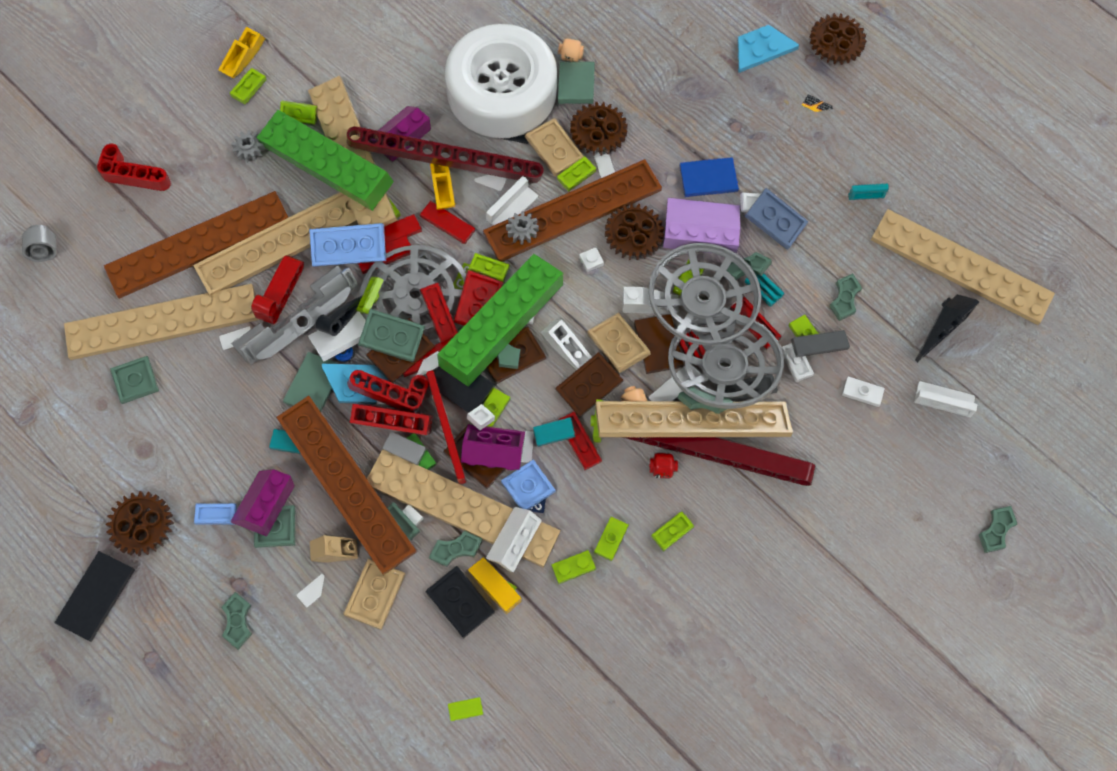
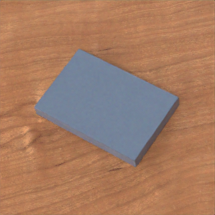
M767 188L763 190L745 214L747 219L787 250L809 222Z

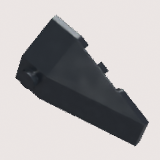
M958 294L952 299L950 297L942 303L943 308L938 314L915 361L918 363L965 321L979 304V301Z

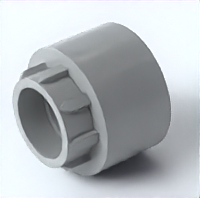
M44 225L29 227L22 234L23 256L35 262H45L53 259L56 256V235Z

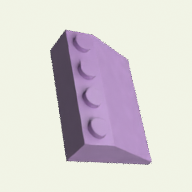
M675 198L667 199L663 248L675 249L691 243H709L722 246L737 253L740 236V205Z

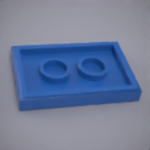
M733 157L682 162L679 165L685 197L732 193L739 190Z

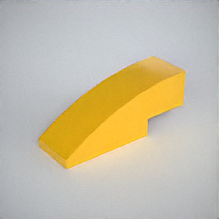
M246 27L239 40H234L218 70L234 79L253 59L265 38L258 32Z
M430 163L437 210L455 207L449 167Z
M484 557L468 569V572L505 614H508L522 602V598Z

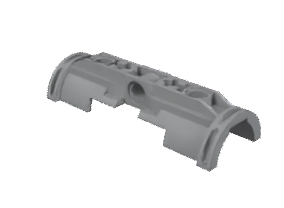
M338 265L334 266L329 272L310 285L315 294L299 305L300 308L288 317H283L270 328H264L261 323L257 324L231 344L250 366L260 359L272 357L315 325L319 316L323 314L328 315L344 303L350 291L358 286L354 275L349 268L342 271ZM303 316L305 321L301 326H298L297 319Z

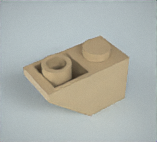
M326 535L310 541L311 561L328 563L358 559L357 539Z

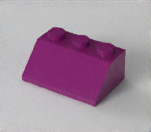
M406 106L377 131L421 139L431 130L430 118L418 107ZM376 139L369 140V142L372 144L378 142ZM393 142L387 143V146L395 147L396 144ZM385 155L391 162L395 161L398 158L395 156Z
M468 424L462 444L461 462L468 465H485L489 468L501 467L507 470H520L526 431L487 426L479 430L475 425Z
M274 469L259 471L231 519V523L267 537L282 507L295 487L291 476Z

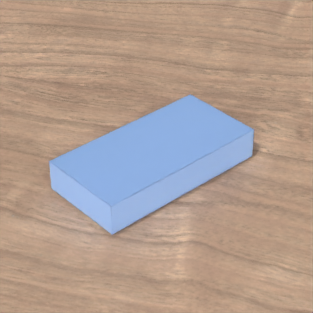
M196 504L194 524L235 525L231 523V519L237 511V505Z

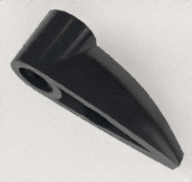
M362 296L342 305L329 316L324 314L319 316L316 321V329L332 336L338 335L357 312L356 309Z

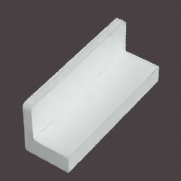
M524 176L486 212V220L494 226L508 218L514 217V213L521 214L522 211H525L538 199V195L528 187V180Z
M922 381L918 383L914 401L917 404L970 418L976 412L978 405L974 403V395Z
M514 507L486 559L500 564L507 571L514 572L542 520L530 510Z

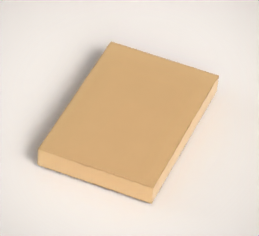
M555 118L525 134L527 141L555 177L584 157Z
M619 313L587 331L589 337L618 373L623 372L651 355L647 346Z
M368 559L343 615L382 630L406 575L405 572L392 569L383 576L374 561Z

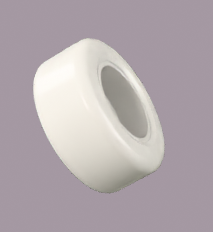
M492 24L477 28L463 36L448 55L445 65L448 103L455 117L465 127L480 135L492 138H511L528 133L538 127L553 109L557 96V65L554 55L544 40L535 33L520 26ZM483 75L490 78L487 83H478V79ZM522 78L525 80L521 87L513 84L516 79ZM493 89L496 91V93H492L487 90Z

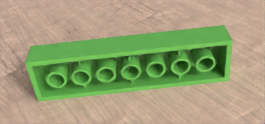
M280 110L275 112L256 137L267 150L371 211L374 210L394 183L387 171Z
M533 254L437 354L439 367L469 387L563 286V272Z

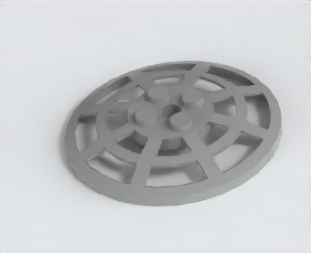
M691 243L671 250L657 263L649 282V300L659 322L675 336L694 344L720 345L739 338L752 326L761 305V289L752 268L733 251L715 244ZM696 252H710L723 256L725 259L720 267L711 263L697 262ZM688 253L690 264L680 267L673 274L664 267L675 257ZM731 262L736 264L745 273L750 285L739 287L735 278L726 271ZM699 269H708L716 273L713 278L700 276ZM686 271H692L693 278L686 283L677 278ZM659 273L668 280L665 287V299H654V285ZM722 277H725L733 287L732 290L725 291L724 287L719 283ZM672 284L682 290L681 298L670 299ZM753 292L754 307L750 318L739 314L742 308V295ZM705 294L708 300H701L699 295ZM736 297L735 311L724 307L727 298ZM673 306H683L688 312L684 320L675 312ZM657 307L668 308L672 317L680 323L677 329H674L662 318ZM719 313L729 317L724 323L715 326L713 317ZM695 317L705 319L707 327H698L690 323ZM735 320L745 324L736 334L728 338H720L718 331L727 328ZM688 328L697 332L710 333L713 340L692 338L684 335L683 332Z
M422 245L404 246L386 253V258L402 251L411 250V259L399 261L391 267L385 265L383 261L375 262L366 273L360 288V296H363L372 272L378 268L384 273L381 276V279L384 281L378 292L379 298L376 301L379 311L388 314L383 306L382 299L393 298L396 308L389 315L398 317L403 313L411 316L414 323L420 324V316L429 312L422 294L418 298H412L410 296L411 292H420L421 288L435 284L434 280L442 274L449 289H441L443 296H449L447 306L449 311H451L455 297H460L462 290L454 289L452 279L445 270L454 265L462 275L463 281H465L466 272L453 257L437 248ZM418 250L437 253L447 260L438 265L433 261L418 258ZM411 264V273L405 274L402 277L394 271L401 266ZM418 264L431 266L434 270L429 275L419 273ZM389 276L396 282L393 291L382 292L383 285ZM362 313L364 319L366 320L368 314ZM432 321L422 324L425 326L424 331L434 327ZM457 323L455 324L456 329L459 332L463 325ZM439 337L431 340L434 345L441 343Z
M721 313L713 317L714 322H725L729 319V317ZM695 318L690 324L699 327L706 324L705 319ZM735 320L727 327V332H718L720 338H728L734 335L735 324L743 326L745 324ZM754 321L750 328L759 333L762 338L755 343L744 336L735 339L748 346L746 350L742 351L738 347L733 346V340L713 347L712 345H703V348L706 350L703 359L692 357L699 344L693 343L688 349L687 354L676 351L681 338L674 336L669 347V370L678 387L694 400L716 408H743L762 401L777 387L784 368L782 348L772 332L757 321ZM687 328L683 334L686 335L691 330ZM693 331L696 337L698 335L701 340H713L711 334L704 336L702 332ZM766 343L770 344L775 353L776 367H765V360L760 348ZM754 353L758 359L759 367L748 366L747 357ZM674 358L685 362L686 373L690 380L684 382L679 380L674 368ZM720 363H728L730 366L723 367ZM691 364L702 366L704 374L695 378L691 370ZM747 373L758 374L750 386L743 381ZM764 374H776L772 385L763 394L760 395L754 390L762 381ZM710 380L718 384L717 391L708 389L701 383ZM736 384L742 389L737 392L724 393L725 386ZM696 386L703 392L716 396L715 401L700 397L688 388ZM745 394L753 398L744 402L723 403V398L739 397Z

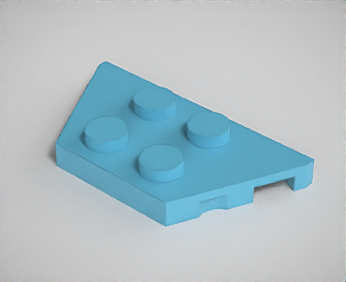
M770 25L741 35L737 40L738 72H743L796 51L799 45Z
M322 364V370L339 403L377 404L376 400L349 389L347 382L351 373L355 370H362L389 381L375 365ZM356 378L355 383L358 384L360 379ZM371 385V389L376 392L379 386Z

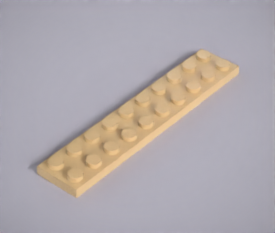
M340 75L308 90L313 105L317 106L316 113L325 137L375 165L371 152L354 149L347 144V130L353 126H361ZM352 135L350 138L352 140H358L359 136ZM385 193L373 211L349 198L358 225L383 223L385 227L397 221L387 193Z
M339 192L193 266L211 296L280 263L285 255L292 257L310 248L309 229L354 226L358 222L348 196Z
M887 209L871 238V241L1036 325L1041 323L1055 295L1054 292Z
M247 284L224 289L211 296L209 293L64 323L68 358L75 360L259 320L255 318L251 309L253 299L255 298L253 285Z
M596 401L595 404L599 437H791L793 433L786 402H757L743 408L727 409L719 414L703 408L691 410L683 402Z
M383 449L367 478L374 490L410 505L456 528L472 533L491 544L495 543L513 510L504 504ZM541 522L522 558L544 568L560 534V530Z

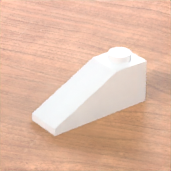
M624 287L622 313L654 314L649 300V288ZM654 290V299H665V292ZM670 294V299L678 298V295ZM673 306L675 312L678 314L679 306ZM657 307L660 314H670L667 307Z
M562 319L553 320L540 332L549 344L576 370L592 358Z

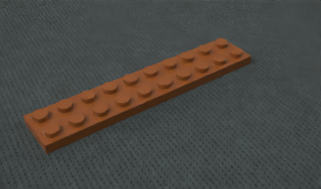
M644 159L525 211V216L531 213L532 219L536 218V225L539 226V231L536 232L537 237H531V243L524 240L523 245H521L519 239L514 243L513 236L508 237V231L506 230V225L509 224L508 219L484 229L483 234L497 260L503 262L615 212L616 208L622 209L623 205L627 207L631 203H636L662 191V186Z
M273 191L104 265V268L117 297L120 299L186 270L289 217L276 191Z
M307 396L276 417L383 576L417 553L310 396Z

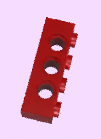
M360 403L352 404L350 423L422 435H430L433 415Z

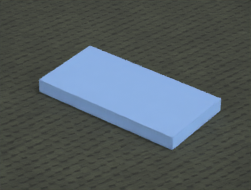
M383 223L309 229L313 267L386 261Z

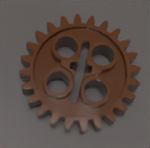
M833 13L832 17L827 14L825 19L820 17V20L816 21L812 27L809 36L811 38L810 44H812L811 49L816 50L815 55L821 54V60L827 58V63L833 60L834 65L837 61L841 65H843L844 60L848 64L851 59L855 61L857 56L860 57L864 51L867 41L865 39L866 34L863 33L864 28H859L861 23L855 24V18L849 20V15L843 18L842 13H840L839 17L835 13Z
M597 101L595 106H592V104H588V108L582 106V111L577 109L576 115H573L570 122L571 139L575 140V145L580 144V150L586 148V153L591 150L593 155L599 152L600 156H602L603 151L608 155L610 149L615 152L616 146L621 147L622 142H625V136H627L628 124H626V118H622L623 112L617 113V107L611 109L612 104L606 107L605 102L601 106H599Z
M632 203L630 208L623 205L622 211L616 208V214L612 212L611 218H608L607 224H605V237H608L606 243H611L610 249L616 248L615 254L621 252L622 258L628 255L629 260L632 259V256H635L636 260H638L640 255L646 259V253L652 256L653 250L658 251V247L662 245L661 239L664 238V227L662 226V220H658L659 215L653 216L654 210L652 209L648 212L647 206L640 209V204L636 208H634ZM624 234L626 237H620L619 235ZM641 241L643 244H637L635 242Z
M139 491L138 497L132 492L130 499L123 496V503L116 502L119 507L111 508L114 515H107L112 521L106 523L111 528L106 533L112 535L109 540L112 543L115 542L114 547L120 548L122 553L127 551L130 556L134 552L137 556H141L142 551L149 555V549H153L156 552L157 544L162 547L164 546L161 540L169 539L165 534L166 532H172L168 526L174 524V522L169 519L173 514L168 512L170 507L165 505L166 502L163 499L159 500V496L156 494L152 497L150 492H147L144 496V493ZM141 507L139 513L133 514L135 508ZM153 516H158L154 523H150ZM126 524H130L129 529L122 532L123 527ZM147 533L146 538L139 541L140 535Z

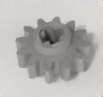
M248 130L247 134L244 135L241 131V137L235 136L236 142L231 143L234 155L238 156L239 160L245 158L246 162H249V158H252L256 161L255 156H262L260 150H264L265 147L256 138L258 136L257 132L252 135L250 130Z
M522 211L521 216L514 213V219L508 218L509 224L506 225V230L508 231V237L513 236L514 243L518 239L521 245H523L524 240L531 243V237H537L536 232L539 231V226L536 225L537 219H532L531 213L525 216L524 211Z

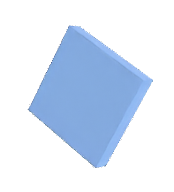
M534 459L522 466L520 470H516L501 480V483L517 506L527 510L556 492Z

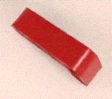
M113 143L105 145L102 149L97 169L106 182L165 191L170 188L171 181L164 169L123 162L124 157L120 149Z
M288 255L283 257L264 295H256L253 299L251 309L255 318L273 325L277 322L304 269L303 261Z
M355 370L351 373L347 385L350 390L396 409L415 412L422 403L428 387V380L423 375H416L412 378L406 389L362 370ZM356 378L360 379L358 384L355 383ZM414 382L421 383L422 389H417L414 386ZM371 385L379 386L380 391H373ZM389 392H395L398 395V399H392L389 396ZM407 400H414L416 406H410L407 403Z

